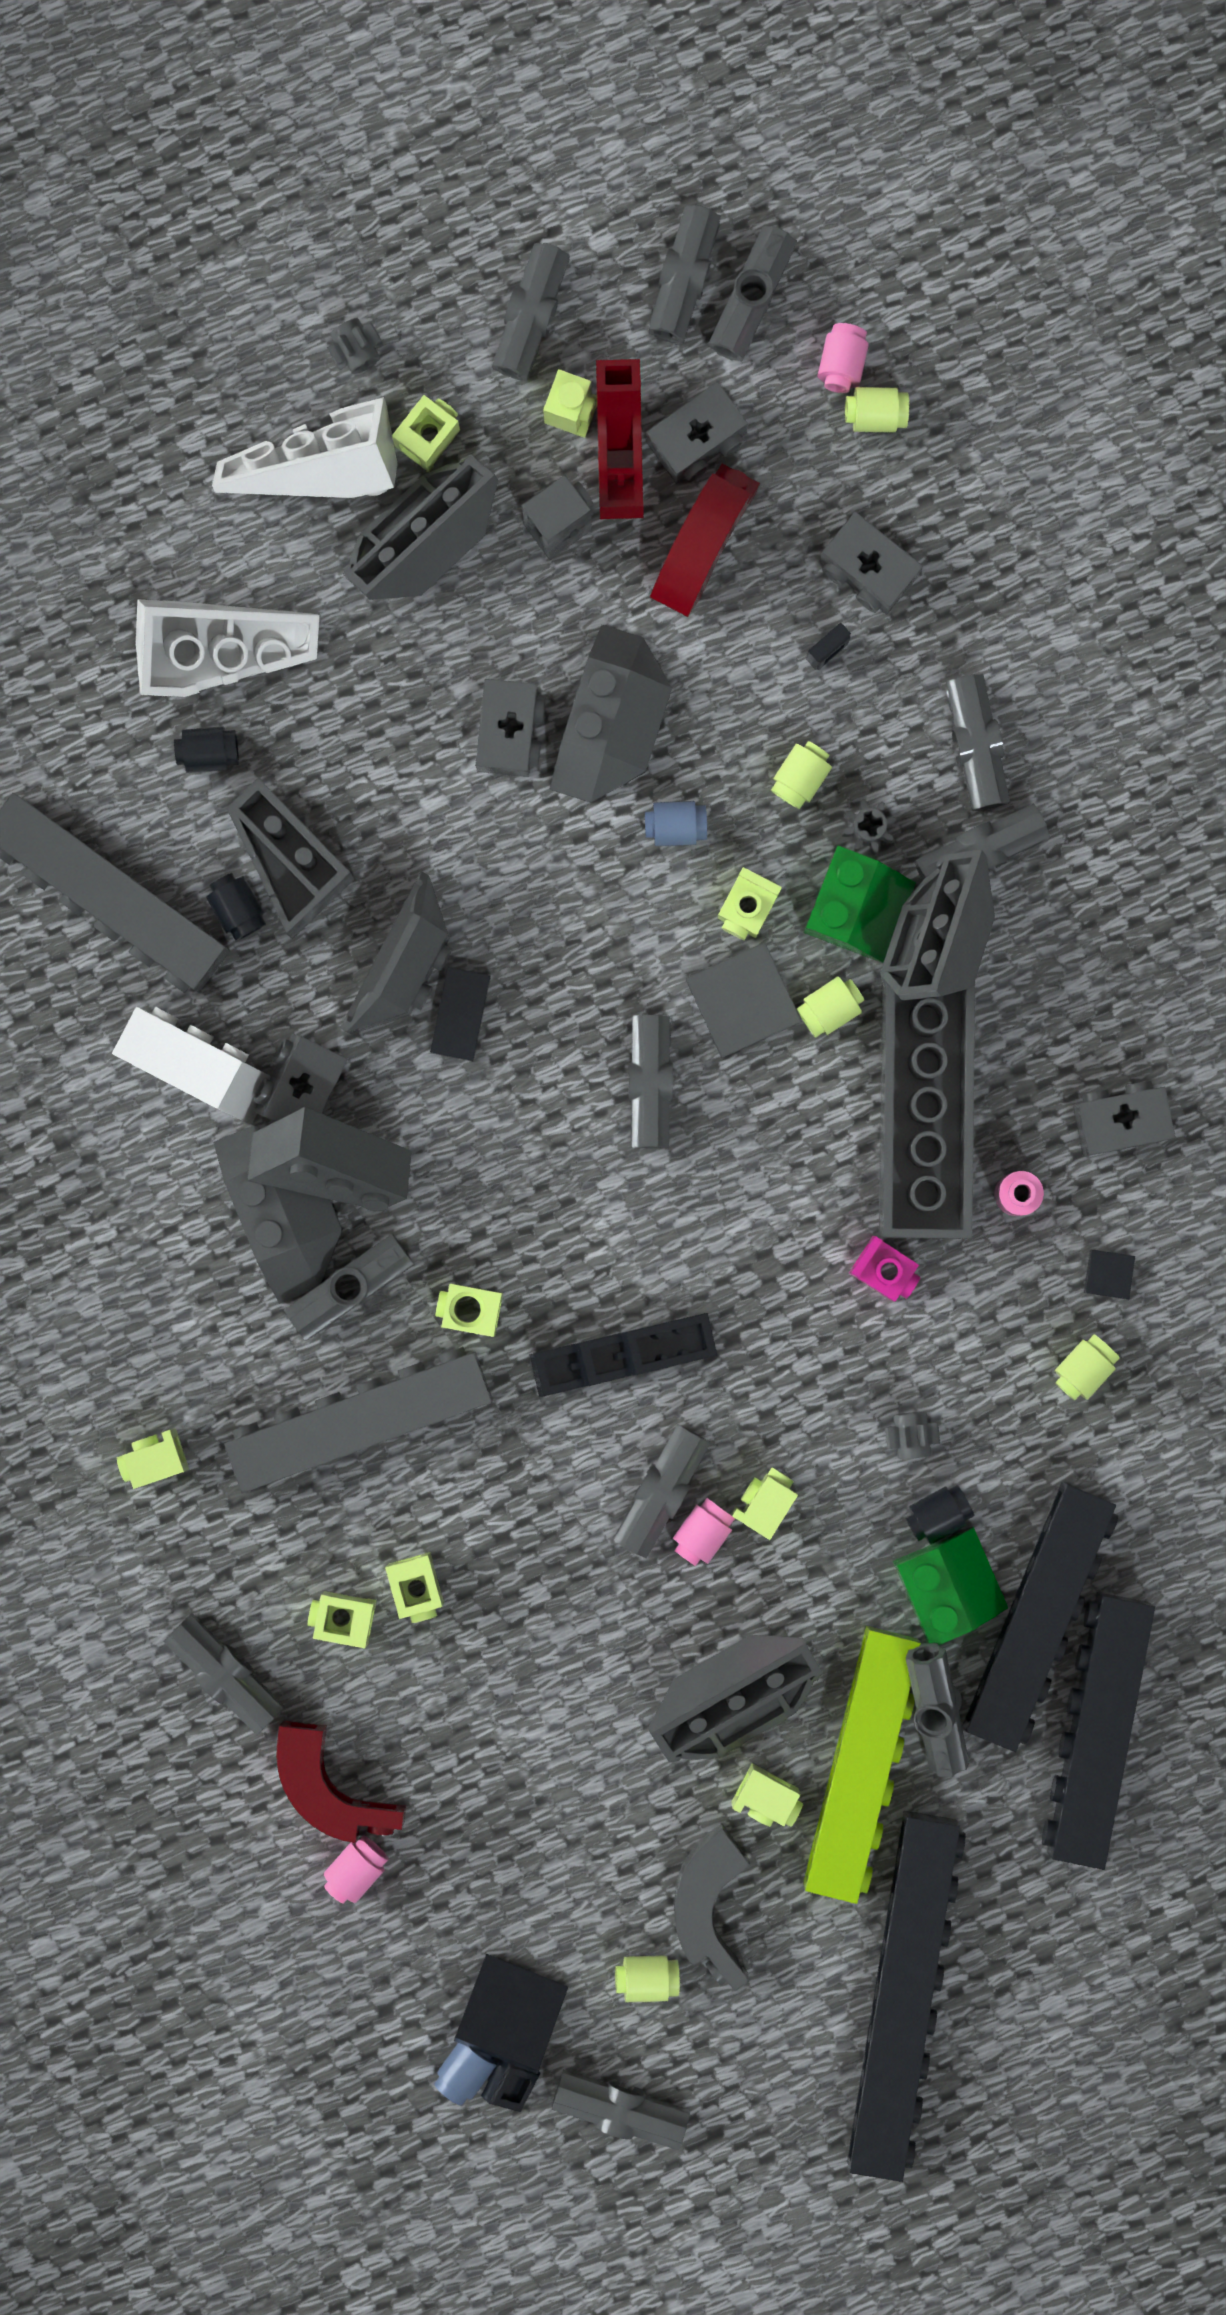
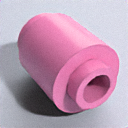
M838 323L833 325L832 332L826 335L817 375L825 383L824 387L836 393H848L850 388L860 386L869 343L866 341L867 332L863 328L852 324Z
M1017 1171L1003 1176L998 1181L994 1192L998 1207L1004 1213L1011 1216L1033 1213L1041 1205L1044 1196L1040 1180L1032 1173L1026 1171ZM1018 1185H1024L1028 1190V1199L1024 1202L1018 1201L1014 1196V1190Z
M706 1498L701 1506L696 1504L674 1535L673 1539L679 1543L674 1551L694 1566L700 1560L709 1564L731 1533L732 1529L729 1527L735 1518Z
M363 1835L356 1843L350 1842L323 1873L328 1881L324 1887L340 1903L344 1904L346 1900L357 1903L385 1871L383 1865L389 1858L374 1841Z

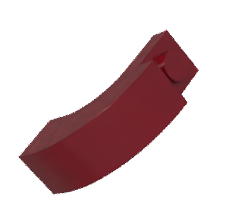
M640 359L596 360L600 519L644 518Z
M723 463L715 474L712 473L671 547L650 598L689 617L705 591L726 543L752 502L761 483Z
M283 1720L278 1730L276 1752L279 1778L289 1801L303 1819L326 1835L356 1843L360 1826H368L367 1832L376 1835H393L394 1829L402 1830L405 1823L406 1805L357 1800L342 1793L332 1783L324 1764L327 1725Z

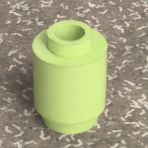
M855 387L854 396H846L845 422L853 423L854 432H896L897 428H907L909 419L908 392H898V388Z
M809 741L804 747L795 744L774 776L773 780L776 783L771 791L797 809H800L805 801L810 803L832 769V766L826 762L830 755Z
M838 976L803 999L805 1003L798 1007L797 1011L812 1035L816 1038L822 1033L829 1035L861 1014L862 1011L859 1004L865 1000L851 979L843 982Z
M1093 1334L1088 1341L1082 1340L1055 1369V1372L1060 1376L1055 1383L1073 1400H1076L1080 1395L1088 1400L1116 1370L1113 1365L1120 1357L1104 1341Z
M667 1956L624 1957L623 1966L615 1967L616 1993H624L625 2002L668 2001L669 1997L679 1996L680 1977L678 1960H667Z

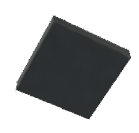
M486 1954L454 2041L537 2074L569 1986Z

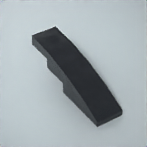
M703 1313L529 1354L539 1397H544L717 1356V1350L708 1313Z

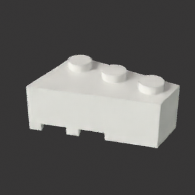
M136 1007L112 1054L201 1101L252 1125L257 1115L254 1112L257 1107V1103L254 1102L255 1093L261 1082L265 1078L270 1080L271 1076L245 1063L249 1056L245 1052L225 1043L222 1050L210 1045L214 1037L192 1025L189 1026L187 1032L175 1027L179 1019L155 1007L152 1014H149Z

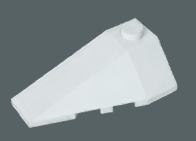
M384 397L344 407L329 413L333 424L314 432L309 431L306 424L292 429L294 434L285 439L282 445L277 448L271 442L264 441L218 461L212 483L215 493L355 498L363 495L377 496L388 489L394 488L398 464L387 404Z
M138 599L136 652L140 694L186 697L200 693L199 691L238 682L242 678L263 672L270 673L317 659L319 615L180 601Z

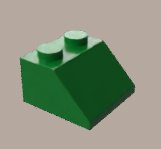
M837 846L803 933L884 963L902 906L911 896L916 882L880 861Z
M974 1527L893 1561L928 1643H937L938 1645L946 1643L977 1629L1008 1609Z

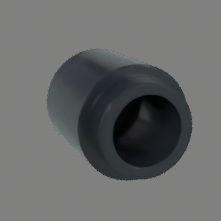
M224 726L182 730V739H174L176 764L184 765L186 773L228 770L230 765H239L236 730L225 731Z
M230 873L209 885L213 892L206 896V899L226 934L231 933L235 941L245 938L266 925L262 918L265 912L244 876L235 879L233 873Z
M956 1485L949 1490L945 1486L910 1505L909 1508L912 1515L905 1519L918 1542L926 1538L928 1543L932 1545L967 1525L966 1520L975 1515L960 1487Z

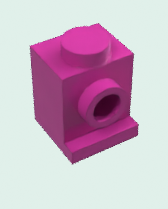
M872 1236L849 1271V1274L892 1302H896L900 1295L907 1299L921 1278L914 1273L919 1264L886 1244L877 1236ZM885 1263H892L897 1269L896 1276L891 1280H886L881 1275V1268Z

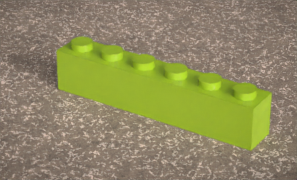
M870 1626L865 1628L803 1880L804 1889L807 1892L857 1904L860 1892L867 1893L869 1890L873 1867L867 1866L870 1850H878L883 1833V1824L877 1821L881 1805L888 1807L891 1801L894 1781L888 1779L892 1762L898 1764L900 1762L905 1738L899 1736L902 1720H910L915 1702L914 1695L909 1693L911 1681L906 1663V1655L910 1649L921 1645L917 1638Z

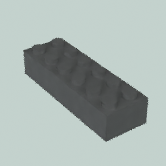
M882 978L879 1238L972 1239L975 983L973 988L944 996L901 1000Z

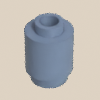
M695 801L654 802L653 811L645 812L646 838H654L655 846L696 845L698 840H707L706 805H695Z
M458 2043L437 2071L439 2078L434 2085L447 2099L462 2106L467 2099L474 2098L498 2062L493 2056Z

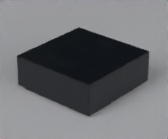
M839 623L808 650L806 660L815 670H820L848 645L851 633L842 623Z
M1090 1250L1084 1293L1129 1300L1135 1256Z
M499 2059L481 2097L489 2104L521 2112L541 2072L538 2071L535 2074Z

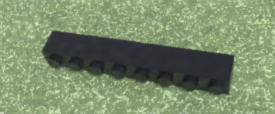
M903 1811L847 2157V2164L851 2174L903 2182L905 2168L912 2169L914 2164L916 2143L910 2140L912 2123L919 2124L922 2115L923 2098L917 2096L919 2079L926 2080L929 2071L930 2053L924 2052L926 2035L933 2036L936 2028L937 2009L931 2008L933 1992L941 1991L944 1978V1964H938L941 1946L948 1947L951 1935V1920H945L948 1902L955 1903L957 1897L958 1876L952 1875L955 1858L962 1859L965 1848L966 1834L965 1832H960V1825L956 1819Z

